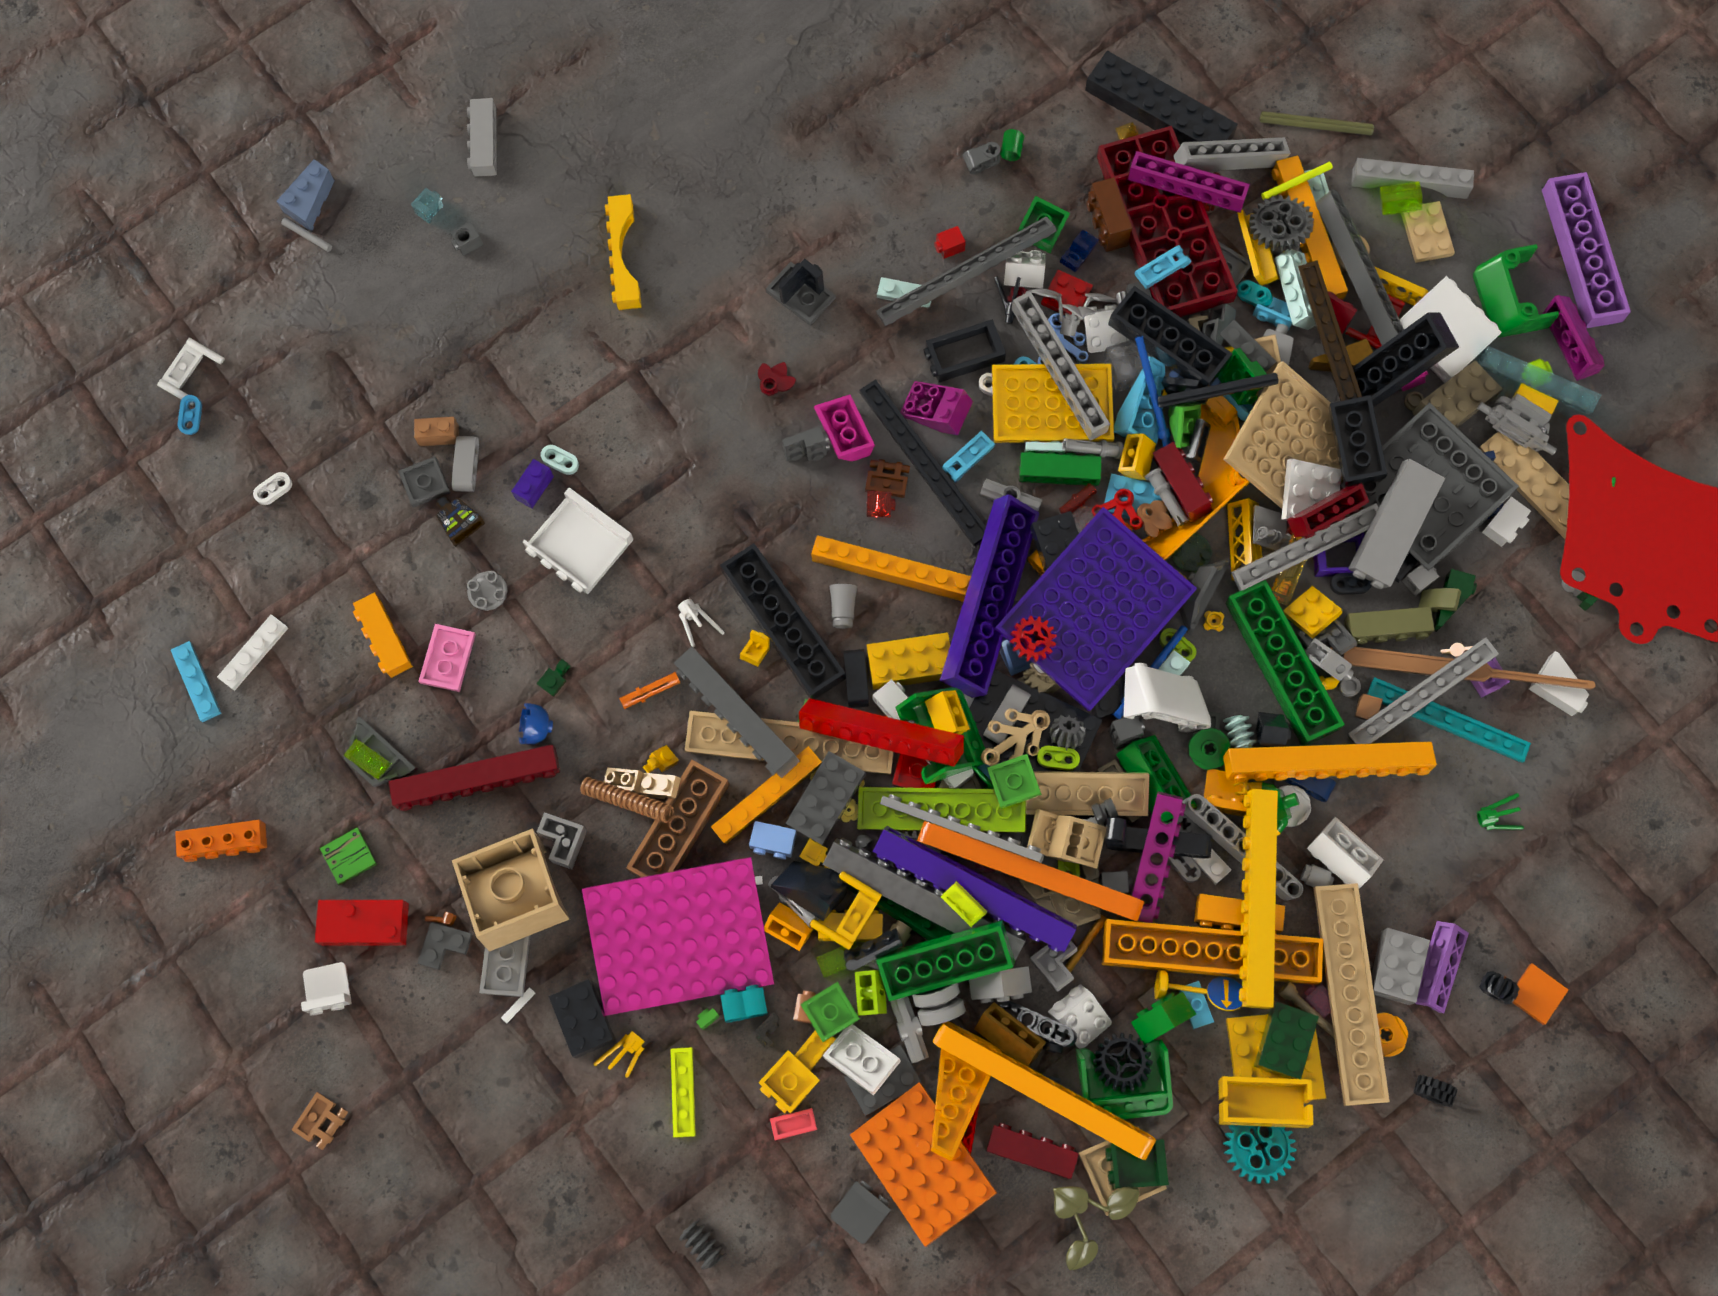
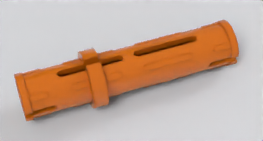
M673 672L642 688L637 687L635 688L636 691L619 699L625 710L639 702H646L645 699L680 684L676 672Z

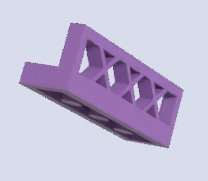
M1441 921L1436 922L1416 1002L1418 1005L1428 1006L1443 1014L1469 934L1458 925ZM1457 934H1460L1458 942L1456 943ZM1438 995H1440L1439 1004L1437 1005V1004H1436V1001H1437Z

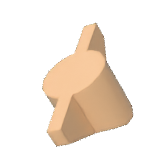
M1454 643L1450 649L1441 650V653L1452 654L1457 658L1471 647H1465L1461 643Z

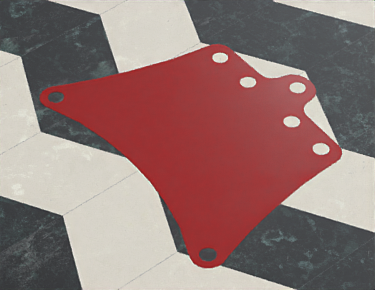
M1573 415L1569 418L1566 425L1569 456V502L1567 532L1560 568L1562 580L1573 588L1613 604L1619 612V629L1621 634L1633 643L1646 644L1652 641L1658 629L1663 626H1671L1701 638L1718 642V629L1714 633H1709L1704 627V623L1708 619L1714 620L1718 625V488L1679 476L1643 459L1613 440L1586 416ZM1580 421L1586 425L1587 430L1585 434L1579 435L1575 433L1573 426L1576 422ZM1612 477L1616 478L1614 487L1612 486ZM1575 568L1584 570L1585 579L1583 581H1576L1572 577V571ZM1612 583H1618L1622 586L1623 593L1620 596L1616 597L1610 593L1609 588ZM1670 605H1675L1679 608L1680 615L1678 618L1672 619L1667 615V608ZM1638 622L1643 626L1642 635L1635 636L1631 633L1630 626L1632 623Z

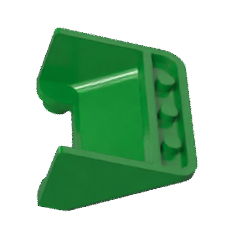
M956 687L915 693L895 707L900 720L906 722L914 721L915 724L934 728L925 701L942 691L956 690L970 728V730L960 734L964 735V753L954 767L929 761L930 764L925 766L921 772L925 784L934 783L985 764L981 760V754L985 750V746L965 696Z
M1162 1039L1152 1040L1147 1043V1049L1144 1051L1151 1052V1057L1148 1059L1153 1061L1152 1066H1149L1152 1071L1151 1074L1147 1075V1082L1141 1081L1142 1086L1140 1088L1134 1084V1091L1132 1092L1126 1086L1124 1093L1121 1092L1120 1086L1117 1087L1116 1091L1112 1090L1113 1084L1111 1083L1106 1087V1079L1099 1081L1098 1077L1101 1073H1095L1094 1071L1097 1065L1093 1064V1060L1096 1058L1090 1049H1076L1083 1097L1122 1119L1158 1116L1169 1113L1173 1107L1169 1055ZM1126 1060L1120 1061V1071L1126 1063ZM1106 1062L1108 1070L1113 1075H1116L1114 1066ZM1127 1071L1122 1075V1078L1132 1077L1138 1072Z

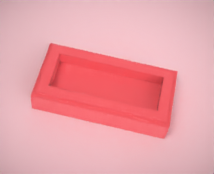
M812 1108L770 1118L775 1141L817 1130Z

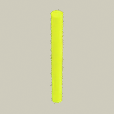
M1327 162L1262 193V199H1269L1333 168L1332 163Z

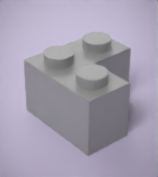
M544 812L537 833L543 838L555 841L549 860L554 864L572 870L587 829L577 823Z
M1029 966L1010 968L969 980L971 999H980L981 1003L994 1002L993 998H997V1002L1009 1001L1010 996L1011 999L1024 998L1023 994L1032 992Z

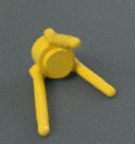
M631 1031L629 1035L625 1034L618 1043L599 1057L593 1064L597 1066L620 1046L624 1047L608 1066V1069L611 1070L627 1051L631 1054L635 1051L625 1074V1077L628 1078L639 1055L644 1050L642 1045L645 1041Z

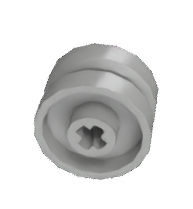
M958 983L912 995L915 1006L921 1008L917 1012L921 1025L929 1026L944 1023L964 1014L966 1009L963 1000L957 997L960 993Z

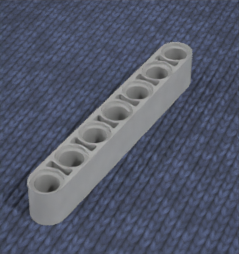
M1194 794L1184 799L1182 802L1186 804L1184 814L1208 835H1211L1220 846L1242 864L1246 850L1242 852L1239 848V843L1243 844V838L1246 837V834L1202 795ZM1191 801L1196 803V810L1191 807ZM1207 815L1212 817V824L1207 821ZM1223 829H1226L1228 831V838L1224 836ZM1276 861V895L1286 901L1300 897L1303 893L1301 882ZM1288 885L1293 890L1292 895L1287 890Z

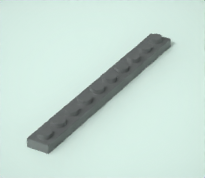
M1047 216L876 310L878 317L885 326L894 323L897 319L912 313L915 309L928 304L940 295L946 294L949 290L964 284L969 279L980 275L1005 259L1013 257L1016 253L1031 247L1043 238L1049 237L1052 233L1056 232L1055 225Z

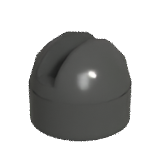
M860 835L855 843L857 849L864 848L869 850L874 840L867 835Z

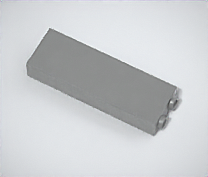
M1411 459L1402 461L1348 568L1354 572L1353 575L1362 580L1366 578L1371 581L1372 586L1378 589L1391 587L1445 480L1443 476Z

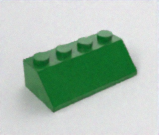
M1155 735L1134 741L1116 754L1121 766L1127 773H1149L1148 809L1151 812V816L1158 791L1183 797V800L1192 796ZM1191 801V807L1193 809L1196 808L1197 805L1194 801ZM1166 811L1162 813L1161 818L1165 822H1170L1174 816L1171 812Z

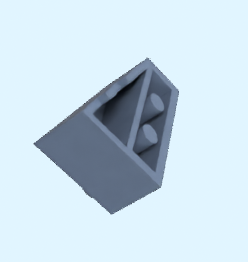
M313 160L280 196L277 203L286 215L312 232L315 220L321 213V206L326 201L335 180L326 167Z

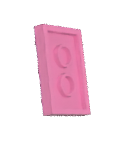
M435 624L418 682L424 685L460 692L475 640V632Z

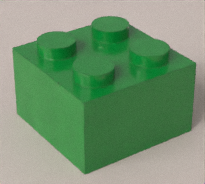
M1035 196L1017 232L1047 216L1055 225L1056 232L1034 243L1033 246L1050 254L1070 213Z

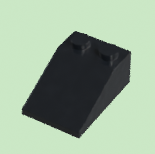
M793 861L771 884V888L824 921L845 898L849 884L839 878L840 873L832 869Z

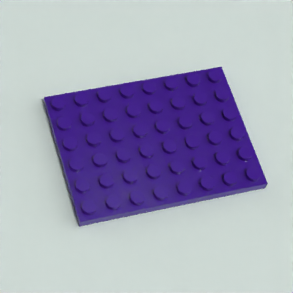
M1102 507L995 629L1010 642L1011 639L1015 638L1010 634L1012 631H1017L1014 626L1016 623L1021 625L1020 620L1022 618L1028 621L1029 616H1032L1034 620L1040 616L1042 623L1048 620L1047 627L1053 626L1054 629L1051 631V634H1056L1057 636L1052 640L1056 643V646L1049 647L1053 652L1050 655L1045 653L1046 658L1044 660L1040 656L1037 662H1034L1033 657L1030 660L1090 712L1197 588L1107 509ZM1032 626L1025 627L1022 631H1029ZM1032 635L1030 637L1032 639V643H1035L1037 641L1035 640V635ZM1037 647L1034 652H1039L1045 647Z

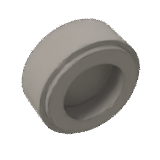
M1354 676L1348 681L1342 679L1339 683V691L1345 697H1354L1361 689L1360 681Z

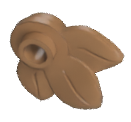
M1154 500L1150 504L1144 503L1136 511L1137 516L1142 519L1144 531L1153 538L1157 537L1159 529L1168 530L1173 527L1172 519L1166 513L1168 509L1163 501Z

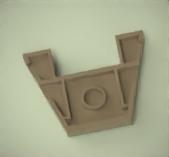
M1081 865L1085 879L1099 884L1098 867L1096 869ZM1019 879L1020 884L1036 904L1076 924L1077 927L1101 918L1100 908L1054 891L1045 893L1043 887Z

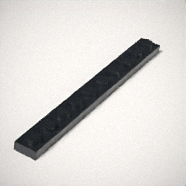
M875 379L859 390L861 396L973 546L981 542L986 526Z

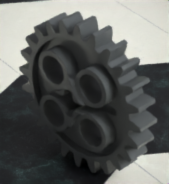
M1280 195L1279 199L1276 200L1272 196L1270 202L1264 199V205L1258 203V208H1253V214H1250L1249 220L1250 234H1253V240L1258 239L1259 245L1265 243L1266 249L1272 246L1273 251L1277 247L1280 248V251H1283L1284 247L1291 250V245L1298 248L1299 242L1304 244L1305 238H1310V232H1313V212H1309V206L1304 207V201L1298 204V198L1291 201L1290 196L1283 199L1282 195Z

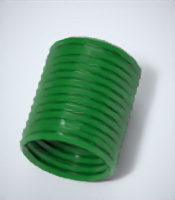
M1009 129L1004 132L1000 151L1003 159L1008 161L1020 159L1025 137L1021 131Z

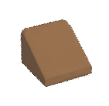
M1362 694L1359 697L1355 717L1366 720L1370 719L1379 712L1383 699Z

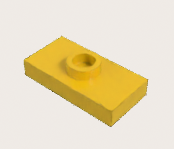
M815 1030L794 1056L811 1071L836 1038L832 1036L822 1042Z

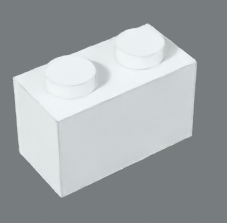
M1510 497L1482 533L1501 547L1506 542L1511 543L1518 535L1515 532L1518 527L1522 529L1530 520L1527 516L1531 510L1513 497Z

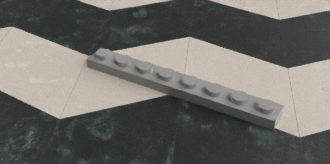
M1377 503L1369 505L1341 521L1332 523L1327 529L1318 530L1315 532L1316 535L1304 539L1303 537L1232 571L1231 574L1239 591L1251 587L1368 530L1379 509Z
M1484 638L1348 733V736L1354 744L1373 743L1498 656L1499 653L1489 640Z
M892 794L889 795V798L883 796L880 804L1037 862H1043L1045 855L1040 853L1041 849L1035 846L1022 847L1020 846L1021 841L1010 837L1008 841L1000 839L1001 834L991 830H988V833L981 832V827L968 823V826L960 824V819L952 816L945 819L940 817L941 812L930 808L928 812L920 809L921 805L909 801L908 805L901 803L902 798Z

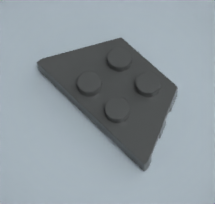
M360 716L357 718V726L354 735H351L350 746L346 750L344 760L373 787L380 786L417 770Z

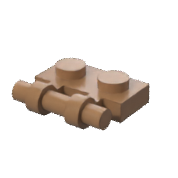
M316 1092L292 1128V1131L308 1142H312L314 1137L318 1136L321 1139L316 1146L324 1150L326 1145L334 1139L333 1135L338 1127L342 1126L345 1122L344 1118L348 1111L341 1107L337 1114L333 1113L332 1110L336 1103L321 1093ZM328 1118L332 1122L327 1130L323 1131L320 1128Z

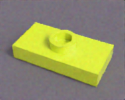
M957 881L941 895V898L970 927L987 913Z

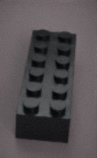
M1133 286L1112 312L1108 322L1110 327L1135 344V338L1143 336L1146 351L1185 379L1200 380L1203 387L1212 385L1233 354L1136 286Z
M1441 312L1426 313L1353 367L1362 397L1371 395L1373 408L1459 348Z

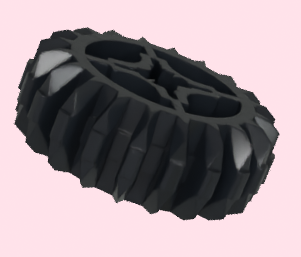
M1123 1032L1120 1034V1038H1117L1116 1034H1112V1041L1105 1037V1044L1099 1043V1050L1094 1052V1056L1097 1057L1093 1060V1064L1097 1065L1094 1071L1095 1073H1101L1098 1077L1099 1081L1106 1079V1087L1110 1083L1113 1084V1091H1116L1117 1087L1120 1086L1121 1092L1124 1093L1126 1086H1128L1132 1092L1134 1091V1084L1140 1088L1142 1086L1141 1081L1147 1082V1075L1151 1074L1152 1070L1149 1066H1152L1153 1061L1148 1059L1151 1057V1052H1144L1147 1049V1045L1139 1046L1141 1039L1137 1038L1136 1041H1133L1132 1034H1129L1128 1039L1125 1038ZM1124 1047L1120 1053H1108L1114 1048ZM1130 1050L1138 1056L1140 1064L1131 1058ZM1124 1054H1126V1063L1120 1071V1061L1123 1059ZM1105 1061L1114 1066L1116 1075H1113L1108 1070ZM1127 1071L1138 1072L1132 1077L1122 1078V1075Z

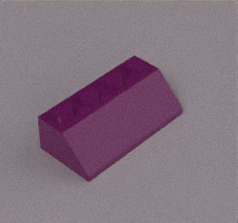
M1555 296L1542 314L1559 312V316L1550 326V330L1576 381L1599 373L1605 366L1604 359L1598 353L1595 341L1590 337L1585 322L1581 320L1577 306L1570 297Z

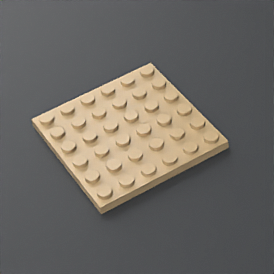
M1284 361L1279 362L1273 372L1277 373L1279 383L1264 387L1223 459L1281 509L1283 506L1288 459L1341 469L1328 410L1331 402Z

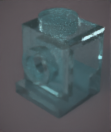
M427 188L411 203L415 214L429 224L432 222L431 219L444 205L441 201L442 197L436 191L431 192Z

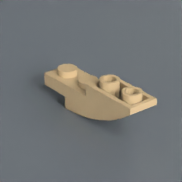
M608 767L604 782L644 795L645 797L665 799V797L676 798L681 778L673 775L643 773L639 770Z

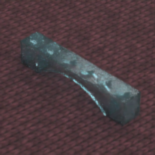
M1490 346L1484 349L1478 361V364L1486 371L1525 384L1586 414L1593 413L1602 395Z

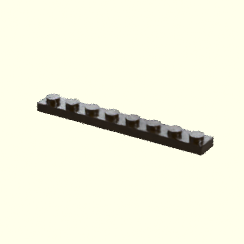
M1318 260L1300 265L1297 269L1340 401L1362 397Z

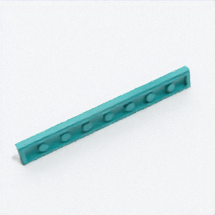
M1374 677L1367 695L1383 699L1382 704L1388 706L1408 691ZM1433 701L1412 715L1416 719L1521 763L1525 762L1531 745L1528 741Z

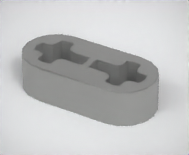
M1180 857L1184 862L1183 864L1179 859L1168 858L1169 863L1185 882L1193 883L1200 877V868L1191 857ZM1185 865L1189 870H1195L1194 878L1186 876L1187 869L1184 867Z

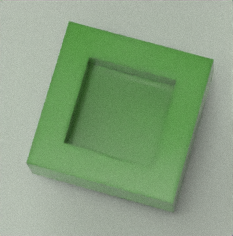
M707 1008L698 1015L699 1020L696 1023L704 1030L720 1016L713 1008L711 1010Z

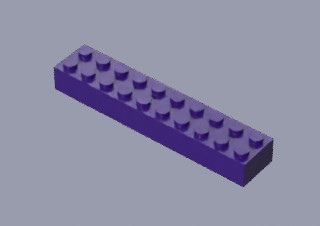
M1009 494L997 498L993 502L940 678L941 682L950 687L960 689L963 694L971 698L987 695L1004 637L995 627L1012 609L1032 541L1030 526L1033 522H1037L1039 517L1038 511Z

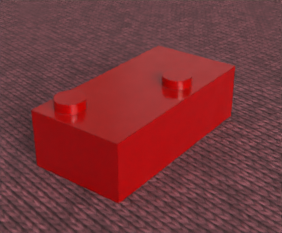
M318 900L315 943L322 946H406L409 903L404 900Z

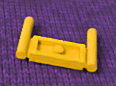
M843 871L840 873L839 878L859 890V893L836 931L815 919L811 921L810 926L850 950L882 894Z

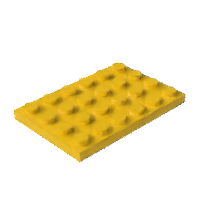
M1044 364L992 365L994 443L1063 442L1064 438L1090 441ZM1074 364L1110 423L1107 433L1091 441L1099 442L1100 440H1106L1107 442H1113L1111 364Z

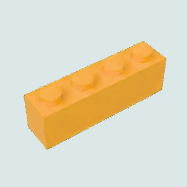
M374 592L354 602L353 605L356 610L353 611V614L358 622H362L364 627L361 630L365 638H370L372 645L369 647L374 656L378 655L381 661L378 663V666L382 673H387L392 678L412 668L413 665L378 595Z
M1199 894L1196 898L1194 922H1199L1202 927L1220 925L1223 930L1241 928V923L1244 922L1241 904L1244 900ZM1275 904V934L1283 932L1284 905Z

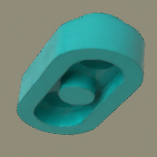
M1250 280L1242 281L1236 287L1239 299L1255 307L1257 304L1268 307L1273 301V296L1268 288Z

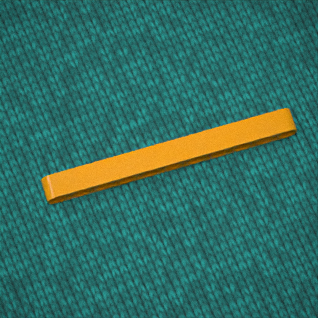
M947 1022L941 1024L933 1039V1043L943 1050L1142 1160L1147 1159L1156 1142V1139L1149 1133Z

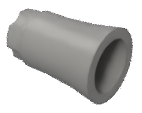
M852 584L830 585L833 627L840 629L852 628L858 587Z

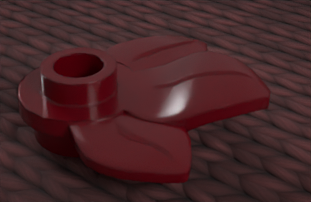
M785 362L779 363L772 368L762 363L758 369V377L761 380L760 390L767 396L775 395L778 391H788L796 382V378L787 376ZM767 385H773L772 389H767L766 387Z

